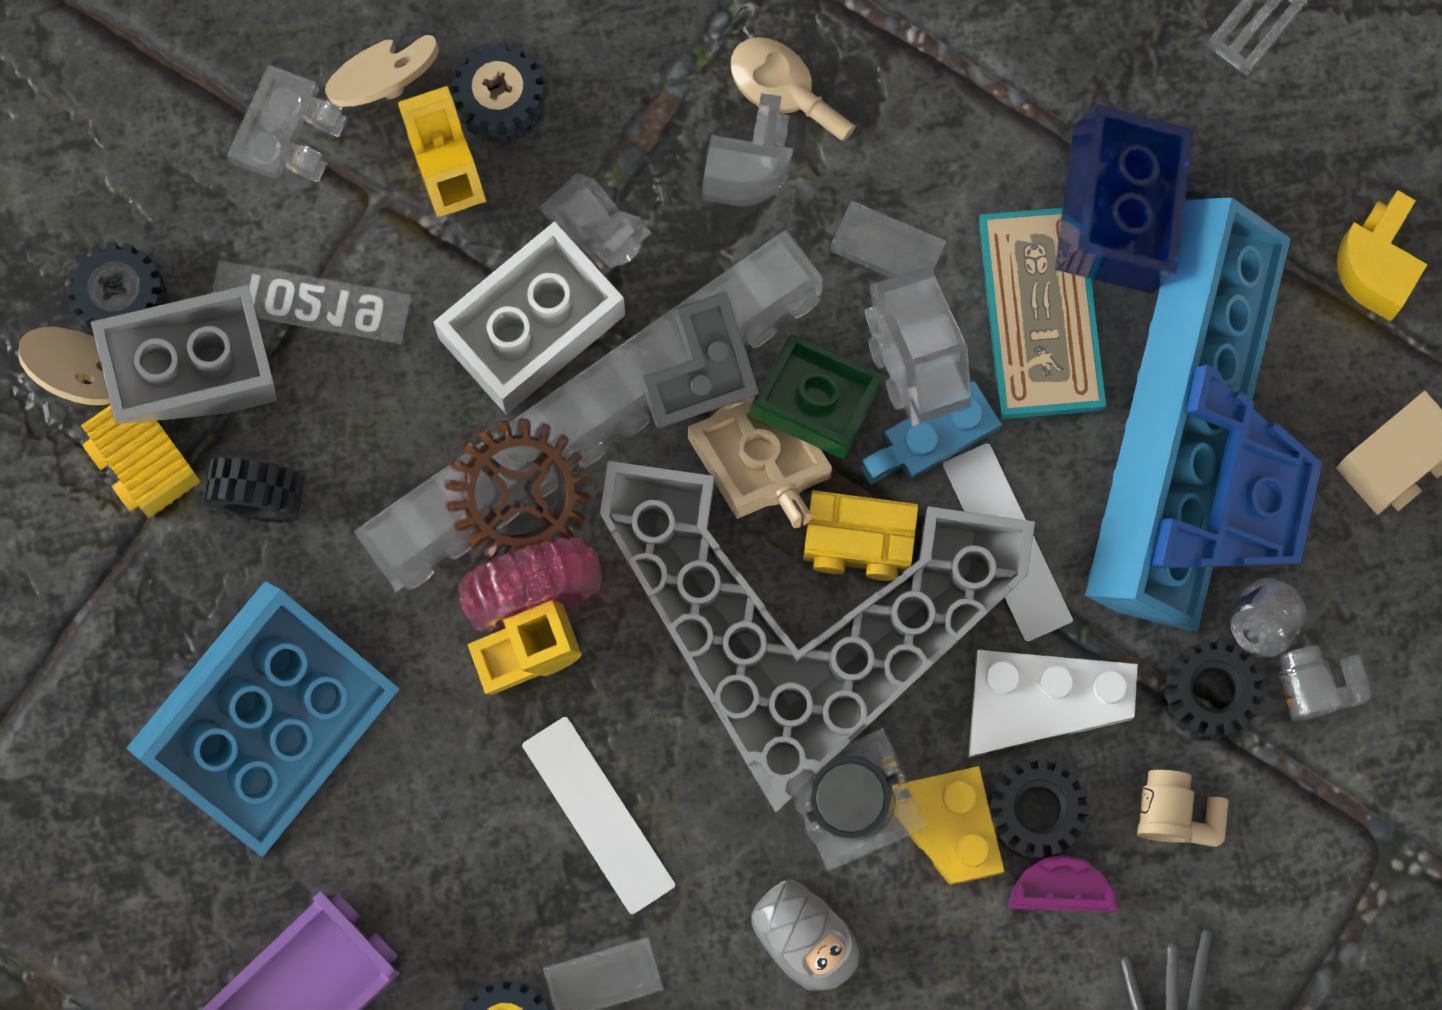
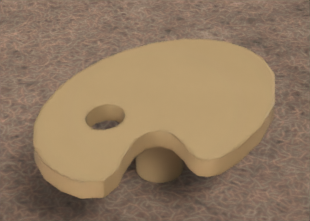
M425 35L398 53H394L396 46L391 39L377 43L360 52L341 66L326 84L325 93L332 104L341 107L366 104L383 97L387 99L396 98L402 94L403 87L421 76L432 65L439 53L438 43L432 35Z
M60 327L37 328L29 331L22 337L18 349L20 364L27 375L38 385L59 397L87 405L111 404L104 374L98 369V367L102 366L95 337L77 330ZM84 379H85V380H88V381H90V382H92V383H91V384H84Z

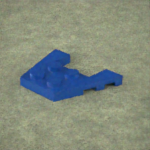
M1210 365L1195 367L1185 413L1228 429V437L1206 531L1174 518L1161 519L1150 566L1154 568L1301 564L1322 462L1277 422L1269 423L1253 409L1254 402L1243 392H1234L1220 380L1222 374Z

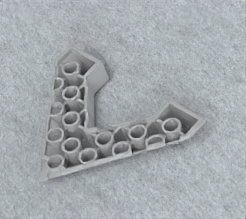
M608 461L600 509L603 521L775 813L1028 575L1035 521L928 506L923 518L918 562L845 615L819 637L798 650L708 531L715 487L714 476Z

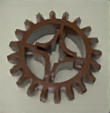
M501 419L497 421L498 438L494 439L486 427H480L477 429V434L483 443L481 448L478 449L467 440L461 443L460 447L471 456L467 464L454 458L450 460L449 466L454 470L463 472L461 481L454 479L445 480L444 488L451 491H460L461 498L447 501L445 507L450 512L464 510L465 515L456 519L453 527L458 532L464 531L471 526L475 528L466 540L467 545L471 548L479 546L487 538L488 542L484 551V555L487 558L494 559L498 555L501 546H505L504 557L508 564L516 563L519 548H523L527 561L534 563L538 561L536 545L539 543L542 544L544 550L550 555L558 552L557 545L552 539L554 534L557 533L568 542L572 541L574 538L573 532L564 526L568 518L577 523H584L586 516L581 512L572 510L574 501L581 503L590 502L591 495L583 491H575L574 484L584 483L590 477L587 471L571 472L570 467L579 463L582 459L579 451H572L564 456L560 454L568 444L569 438L560 434L548 444L547 440L551 432L550 425L541 423L532 437L530 436L531 424L529 419H519L516 434H512L508 421ZM517 446L531 447L540 452L532 462L528 461L522 468L515 471H509L492 458V456L504 449ZM551 465L555 469L559 483V495L554 511L544 502L540 494L541 483L548 475L546 471ZM481 470L495 487V498L487 507L489 511L483 518L479 513L475 499L476 481ZM500 473L503 477L510 480L513 479L521 483L522 476L526 477L528 482L523 489L528 494L527 498L536 505V509L532 505L525 502L522 503L514 499L513 505H509L507 500L511 496V491L506 487L507 483L498 474ZM521 511L528 512L542 523L535 530L519 535H508L495 531L503 520L507 521L512 515Z

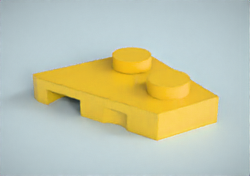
M979 766L900 783L893 787L896 792L895 817L904 826L908 835L917 846L923 849L932 860L935 868L949 885L995 876L1005 872Z

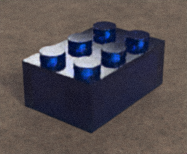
M1098 104L1073 126L1055 270L1151 294L1177 274L1193 129Z

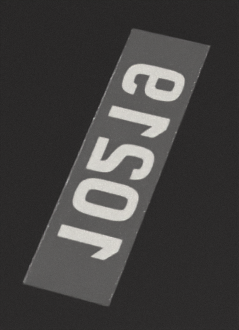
M220 260L218 262L211 293L249 285L258 319L398 344L402 342L411 294Z

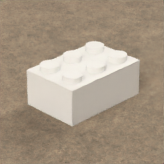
M554 221L433 323L439 340L507 415L625 316L624 297Z

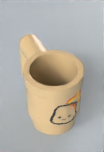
M1150 770L1148 771L1147 786H1144L1142 790L1137 836L1160 842H1190L1217 847L1225 840L1229 800L1222 797H1207L1205 823L1192 821L1194 792L1191 790L1192 776L1179 771Z

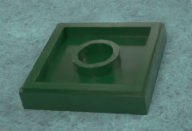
M790 333L763 382L759 394L756 395L751 404L748 416L841 459H845L882 387L885 375Z

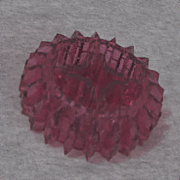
M562 537L550 542L546 540L540 544L527 545L525 548L509 551L506 555L492 558L490 562L478 565L475 570L468 572L458 584L461 595L459 600L472 629L488 633L495 630L500 631L506 628L503 620L550 600L563 603L565 610L569 611L570 608L581 605L585 600L593 598L604 585L601 576L602 567L597 553L593 551L588 540L576 537L569 539Z

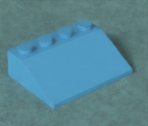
M265 581L126 749L258 855L263 857L394 697L399 688L285 592Z

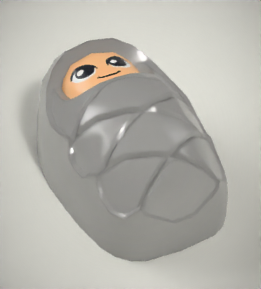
M795 880L782 881L768 891L754 907L751 920L755 934L780 968L805 989L821 991L837 988L847 981L857 969L860 956L859 947L848 925L824 900L802 883Z

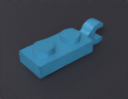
M972 381L885 431L883 438L889 447L881 449L862 460L864 465L860 469L870 486L880 482L903 468L911 481L998 431L1002 424L975 381Z

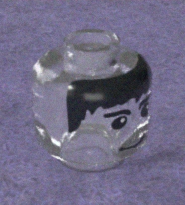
M1261 578L1249 584L1227 613V626L1231 637L1245 651L1259 657H1275L1283 653L1300 634L1307 622V610L1300 594L1288 583L1273 578Z

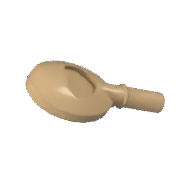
M760 37L747 39L735 48L731 57V73L735 84L748 100L758 107L774 113H793L801 109L807 117L810 116L842 142L846 141L852 134L855 125L825 103L821 96L817 97L812 93V78L809 69L790 48L772 39Z

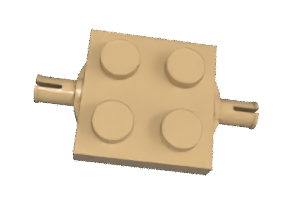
M748 397L722 406L712 417L688 426V439L709 474L714 476L715 484L737 519L766 506L780 504L794 528H799L801 522L803 526L810 522L813 515L799 494L807 488L830 479L832 466L820 448L748 416L755 397Z

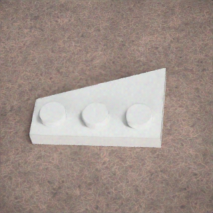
M977 650L975 655L968 758L1132 720L1135 715L1138 664Z

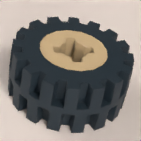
M498 42L497 48L492 49L489 43L480 45L481 52L476 54L471 50L465 54V63L459 61L455 68L456 76L452 77V97L457 115L461 123L466 124L467 130L474 136L476 133L481 134L482 140L491 142L492 137H499L500 143L509 142L508 136L515 135L519 139L525 136L524 130L527 127L532 130L538 124L537 117L538 115L542 116L545 108V87L541 70L537 68L534 58L531 55L526 57L523 49L516 45L513 50L508 49L507 43ZM500 83L498 88H495L492 91L488 90V87L492 88L493 86L498 85Z

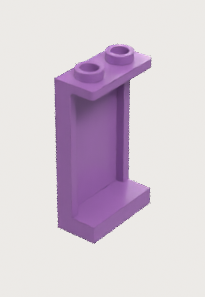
M320 891L313 897L315 902L202 1010H363L400 974L391 964L398 955L376 932L368 939L356 927L354 923L361 915L340 893L330 899L325 893Z

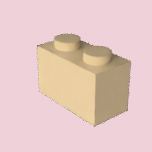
M1423 391L1355 448L1336 467L1338 472L1377 515L1389 505L1400 511L1422 492L1416 483L1427 473L1431 472L1436 478L1442 475V409L1426 391Z

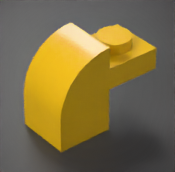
M448 86L398 102L417 164L437 218L486 202L476 166L464 138Z
M1398 190L1387 205L1380 201L1376 203L1363 226L1355 222L1352 224L1343 237L1337 253L1338 274L1349 295L1362 306L1390 322L1401 310L1428 265L1391 244L1416 201Z
M550 600L503 620L505 629L468 644L484 692L488 695H494L539 675L549 676L573 664L582 656L564 605L555 600Z

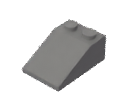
M249 285L91 322L116 425L226 414L277 401Z

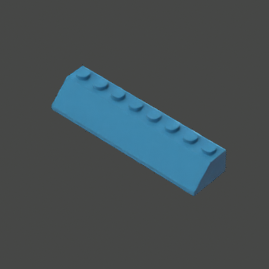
M1232 197L1181 201L1085 593L1086 597L1115 612L1193 632H1198L1213 567L1154 568L1150 564L1161 519L1174 518L1206 531L1228 437V429L1185 413L1194 368L1203 365L1214 367L1222 374L1220 380L1234 392L1241 391L1249 399L1253 400L1291 239Z

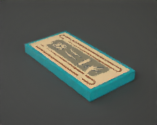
M1083 206L981 214L978 223L1000 419L1104 411L1106 401Z

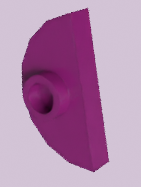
M1067 855L1044 858L1025 870L1012 888L1008 905L1010 910L1119 912L1115 890L1111 884L1109 885L1103 874L1091 866V863Z

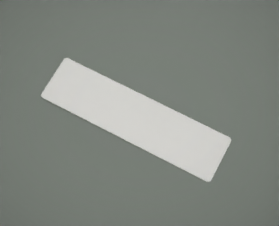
M986 443L943 462L946 474L965 512L1026 520L990 444ZM1033 536L1028 575L1005 596L1025 641H1031L1073 621Z
M567 717L561 718L523 743V749L630 914H635L675 887V883Z

